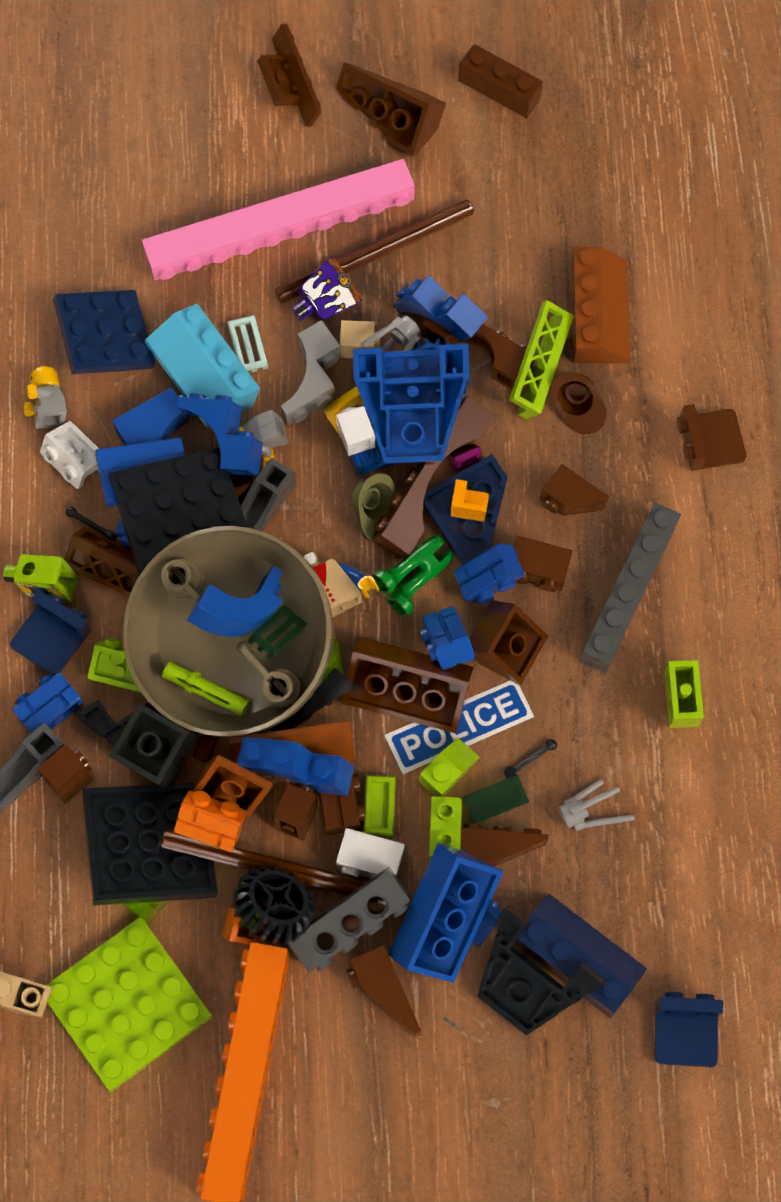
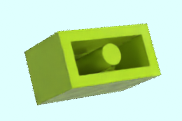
M698 660L668 661L664 670L669 728L699 727L704 714Z

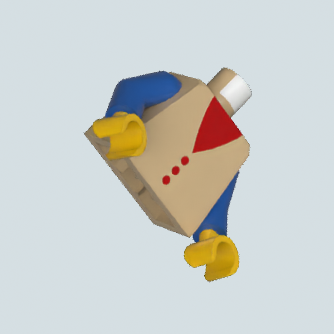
M315 552L303 556L315 570L325 588L331 606L332 617L362 603L361 592L364 598L367 599L369 598L368 590L373 588L377 591L379 590L372 576H365L345 563L338 564L334 559L321 563Z

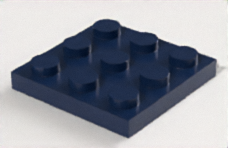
M136 290L55 294L53 302L71 374L153 368L155 362L152 352L145 344L148 335Z

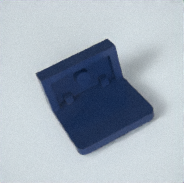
M37 590L31 598L35 609L11 640L10 646L15 652L54 676L58 672L61 673L91 630L86 621L87 616L74 607L69 610L62 605L63 601L55 594L48 592L46 595L42 591Z
M665 992V997L660 996L656 1001L655 1010L656 1063L660 1065L708 1068L716 1066L718 1062V1017L723 1013V1000H715V995L696 994V998H684V993Z

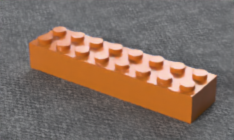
M250 942L249 950H243L240 968H242L244 978L243 981H237L234 995L236 1004H238L237 1013L231 1012L228 1031H230L232 1039L231 1044L225 1043L222 1055V1062L226 1066L224 1076H218L215 1094L218 1095L220 1100L218 1108H212L209 1127L214 1131L212 1140H206L203 1159L207 1162L205 1173H199L196 1192L201 1194L200 1199L204 1202H244L290 957L287 948Z

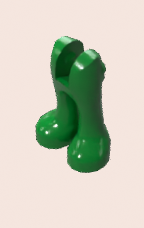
M438 534L424 540L410 555L391 569H380L372 575L379 587V591L387 594L385 599L389 605L404 617L411 614L414 609L411 600L412 596L423 585L443 571L454 558L451 549H446L436 556L433 555L444 543V540ZM417 566H420L419 570L413 576H411L407 581H405L402 585L396 588L397 584L400 583V581L409 572H411Z

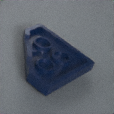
M493 454L425 493L423 507L461 565L491 548L507 482V475ZM456 479L467 481V490L489 494L485 522L450 516Z

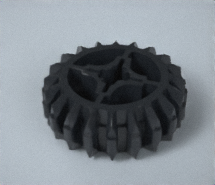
M263 864L258 869L253 867L252 870L241 877L233 891L234 899L231 906L236 909L234 917L242 919L240 928L247 927L249 929V936L256 934L259 936L260 943L268 939L271 946L277 944L278 941L284 946L289 941L294 942L298 940L301 934H305L310 923L313 921V916L315 915L313 910L316 904L311 901L313 892L305 891L307 882L300 883L297 880L298 874L291 876L288 874L287 868L279 871L276 864L270 867V869Z

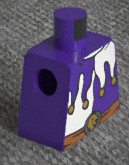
M331 256L297 289L303 300L291 307L299 321H303L312 313L318 321H324L357 305L363 299L337 261Z

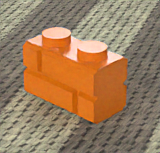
M189 790L180 807L174 832L232 852L240 836L247 810L240 808L238 804L231 801L222 802L213 799L206 792H193Z

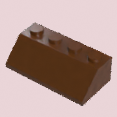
M359 637L352 653L347 676L357 687L349 694L345 693L343 695L342 703L456 734L474 667L457 663V666L443 670L438 660L431 661L430 655Z

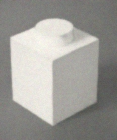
M364 406L359 408L349 407L336 415L337 428L348 456L375 448V434Z

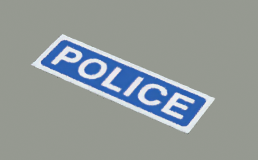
M507 681L465 700L456 734L413 722L385 734V738L402 774H405L432 762L440 752L457 738L469 746L531 719L534 715L520 686L512 681Z

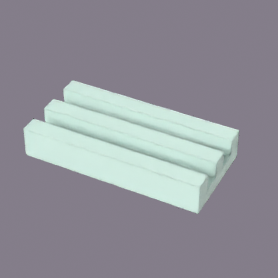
M255 315L227 321L235 354L245 369L256 372L259 368L263 370L268 369ZM249 323L251 324L260 361L256 362L245 324ZM236 326H240L249 360L248 364H244L235 330Z

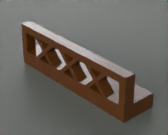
M86 527L81 528L71 536L64 557L68 565L74 571L129 597L132 588L127 586L124 576L131 575L136 579L139 577L131 549ZM76 549L85 553L89 563L82 565L73 560ZM103 562L109 564L114 576L107 577L103 575L98 564ZM173 575V581L177 584L179 579Z

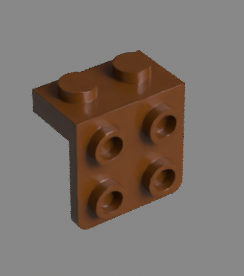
M695 404L683 406L680 417H677V427L679 433L683 435V452L685 459L689 460L691 471L745 461L746 451L736 412L733 409L697 414Z

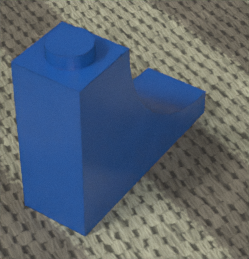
M170 388L112 420L115 432L123 445L169 439L180 426L188 422L187 414L177 409L178 397H183V395L177 396L173 388Z

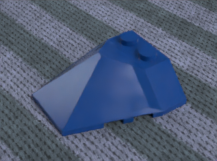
M469 344L439 345V349L392 352H384L382 348L353 349L354 380L373 428L384 463L443 461L470 374Z

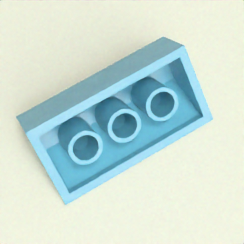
M198 303L175 312L146 338L145 344L184 397H189L190 393L207 396L206 399H215L216 395L232 397V401L242 407L241 412L253 407L260 390L259 386ZM199 417L206 428L210 427L203 418Z

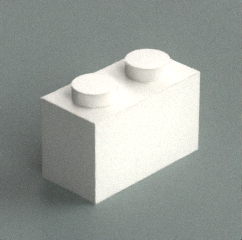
M346 828L336 861V869L341 870L340 874L358 878L361 875L371 880L390 866L397 876L405 844Z

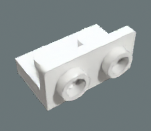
M71 421L45 434L40 449L41 455L76 489L83 486L87 476L98 470L95 450L99 448Z

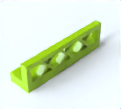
M548 300L542 302L509 401L520 406L517 415L524 419L532 418L542 412L574 315ZM548 311L554 314V316L550 317L549 322L546 318ZM544 335L541 345L539 346V338L540 336ZM535 360V363H534V366H533V369H532V372H531L530 364H531V361ZM527 384L522 398L520 396L521 390L523 388V385Z

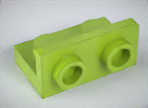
M105 638L104 641L95 644L87 679L141 692L131 675L122 641Z
M432 796L429 862L438 843L460 850L461 798Z

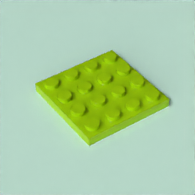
M142 917L135 920L46 985L53 988L48 1004L110 1093L213 1018Z

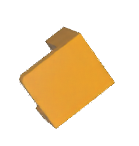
M456 479L450 516L485 522L489 494L467 490V481Z

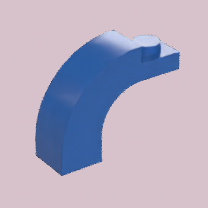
M272 566L261 580L254 596L249 598L232 597L209 584L195 603L187 621L204 631L220 636L235 637L254 632L264 625L283 601V599L277 596L282 587L278 582L283 571Z

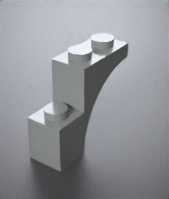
M322 320L298 334V346L305 357L307 366L301 386L293 397L281 406V416L287 426L294 422L300 423L304 421L310 412L317 408L323 409L327 407L335 398V386L322 368L327 369L336 364L340 358V345Z

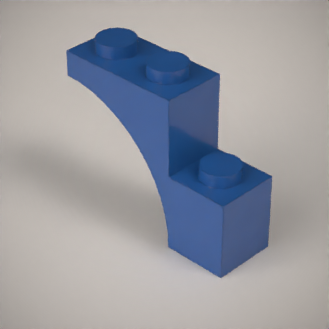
M430 276L421 280L416 278L410 285L408 283L405 284L396 294L399 299L393 305L400 313L410 312L430 319L450 332L460 342L471 338L488 318L465 294L453 298Z
M190 393L189 397H178L177 409L188 415L203 418L214 431L221 453L220 469L230 472L232 475L256 477L259 475L263 442L254 438V434L251 432L239 431L242 407L234 403L232 397L216 395L215 399H206L207 396Z
M243 737L237 765L249 771L289 779L313 788L320 793L348 796L354 770V766L341 756L314 754L299 742Z

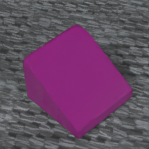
M471 443L452 451L447 457L454 471H460L481 461L482 449L480 446Z

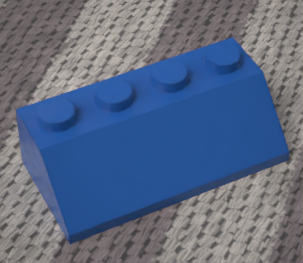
M438 843L388 955L408 971L454 983L504 871L462 850Z

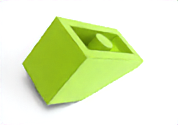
M457 738L424 769L419 776L418 782L434 797H444L480 757L462 740Z

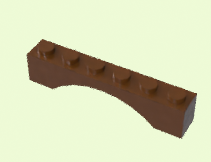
M469 396L461 400L444 458L456 448L480 439L495 416ZM442 461L419 462L415 469L412 468L403 480L405 486L402 491H398L390 500L389 506L391 508L386 516H381L374 526L376 533L372 540L398 558L410 555L424 532L422 515L427 485Z

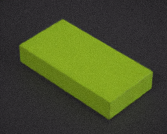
M366 775L363 833L377 837L393 838L396 777Z

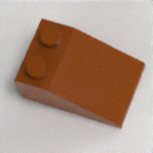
M217 755L205 764L196 777L190 791H203L213 799L222 802L231 801L238 804L240 808L247 810L243 822L244 825L272 788L273 783Z

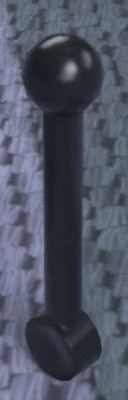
M70 506L66 508V515L68 517L77 518L113 541L118 538L114 532L104 529L79 514L75 507Z
M549 739L546 745L514 767H507L504 771V776L507 779H513L516 772L548 750H555L557 742Z

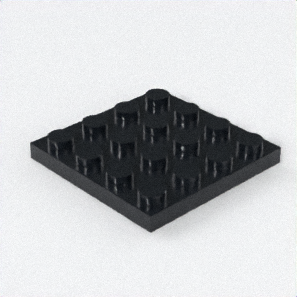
M220 448L109 473L108 478L139 576L160 551L185 535L218 526L247 527L230 472L220 469Z
M193 783L173 784L170 789L160 785L83 788L82 799L93 906L217 897L218 890L213 860L166 849L161 846L165 830L174 831L180 807L188 791L191 790Z

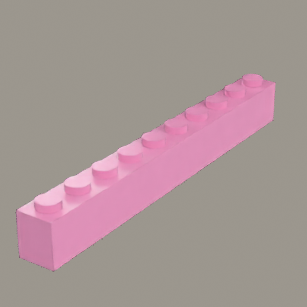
M401 159L143 239V249L154 281L159 279L167 280L181 272L196 271L210 263H222L230 257L239 254L247 255L258 248L265 246L273 247L281 241L290 238L298 239L316 230H327L338 223L353 222L359 217L370 213H381L386 208L396 205L404 206L414 200L415 185L405 160Z

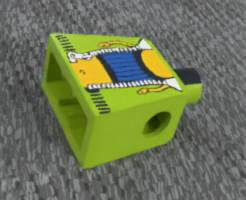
M22 554L17 565L7 564L3 572L4 581L14 582L25 595L33 597L37 590L42 591L46 595L48 592H51L64 603L72 604L78 575L63 557Z

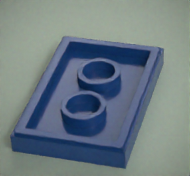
M174 438L95 450L106 507L117 505L108 478L110 472L185 456L182 439Z

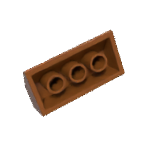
M574 247L571 258L572 315H574L572 320L573 363H630L626 260L602 247Z
M350 721L229 738L232 761L235 764L238 762L243 737L299 742L314 754L341 756L350 764L355 763ZM250 771L260 777L270 776V774ZM272 775V780L285 779Z

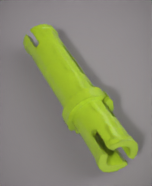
M173 661L168 662L162 673L163 679H167L185 688L184 691L186 693H195L237 714L241 718L245 715L250 705L249 699H245L201 677L200 672L196 670L191 672L175 664Z

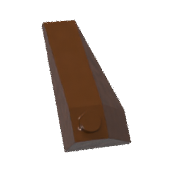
M343 63L336 87L356 110H361L370 120L369 123L374 128H378L386 136V140L392 146L412 156H416L437 131L446 106L445 102L425 92L349 63Z

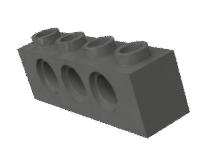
M389 866L315 918L310 923L305 934H301L299 939L294 942L289 941L288 944L308 972L315 968L321 971L333 962L331 957L340 950L343 954L350 951L359 943L356 939L361 935L367 933L370 936L382 928L384 924L381 921L392 914L396 918L409 908L407 903L410 902L411 896ZM375 896L382 898L385 902V907L380 911L370 909L367 903L370 898ZM353 914L359 918L360 924L358 927L350 929L343 924L342 919L346 915ZM323 932H328L333 935L335 942L331 946H323L318 942L317 936Z

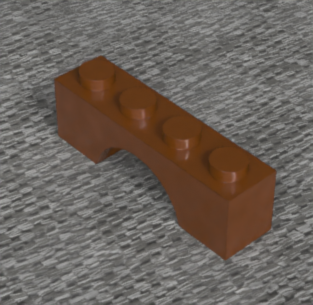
M425 318L421 324V336L425 339L428 338L433 344L439 338L440 345L450 341L451 344L470 343L482 348L492 361L493 370L491 378L513 390L527 346L512 342L506 334L499 330H492L484 323L471 338L462 342L428 318ZM534 360L531 361L530 369L533 367Z

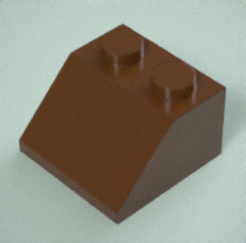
M491 600L469 639L475 655L474 659L480 665L521 685L546 642L548 635L517 605Z

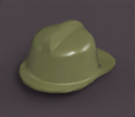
M376 473L369 478L359 479V483L352 492V506L359 514L362 532L370 540H372L376 533L374 529L375 524L381 516L387 515L391 508L389 502L396 494L393 480L384 473Z

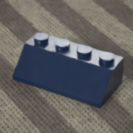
M550 894L545 897L527 920L530 923L515 942L516 946L566 984L582 963L602 977L605 981L600 988L592 991L584 998L610 1018L615 1014L647 970L644 965Z

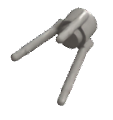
M404 315L402 318L398 316L392 323L370 336L360 345L364 348L393 330L390 333L392 338L382 347L384 352H387L396 342L399 345L407 343L403 351H411L413 345L420 339L417 335L420 329L408 316Z
M602 779L591 784L574 797L563 801V805L558 806L567 829L574 826L576 831L587 827L633 821L635 816L626 815L584 821L585 818L589 817L586 808L620 791L619 787H615L583 802L581 799L603 784Z

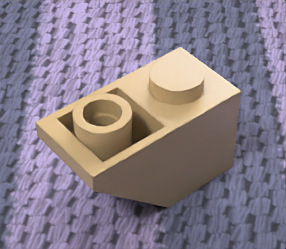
M0 971V1008L18 1014L42 1018L53 988Z

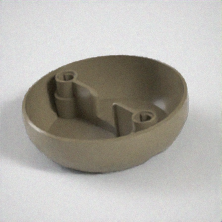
M218 526L198 530L181 537L160 551L138 577L128 599L123 623V644L126 660L132 677L149 703L172 722L191 731L217 737H238L256 734L274 727L297 712L311 698L321 683L332 654L334 639L330 602L321 580L308 561L282 540L262 531L238 526ZM272 566L283 571L278 582L282 587L277 595L283 601L264 625L254 632L235 637L220 636L204 631L187 621L195 603L209 584L232 597L249 598L254 596L261 580ZM180 569H184L185 575L181 572ZM173 574L182 582L183 585L174 583ZM169 661H173L175 664L191 672L196 670L201 673V677L245 699H249L250 705L248 710L241 718L237 714L195 693L188 694L184 691L185 688L162 678L164 668ZM279 679H283L285 681L286 687L281 683ZM274 685L283 696H276L272 691V686Z

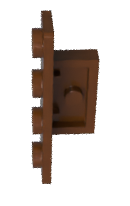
M281 24L272 38L278 55H261L257 62L274 106L298 105L306 127H312L322 112L321 105L317 100L312 82L308 77L303 59L298 52L288 24Z

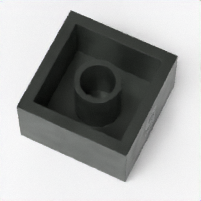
M139 703L109 757L152 782L170 789L200 736Z

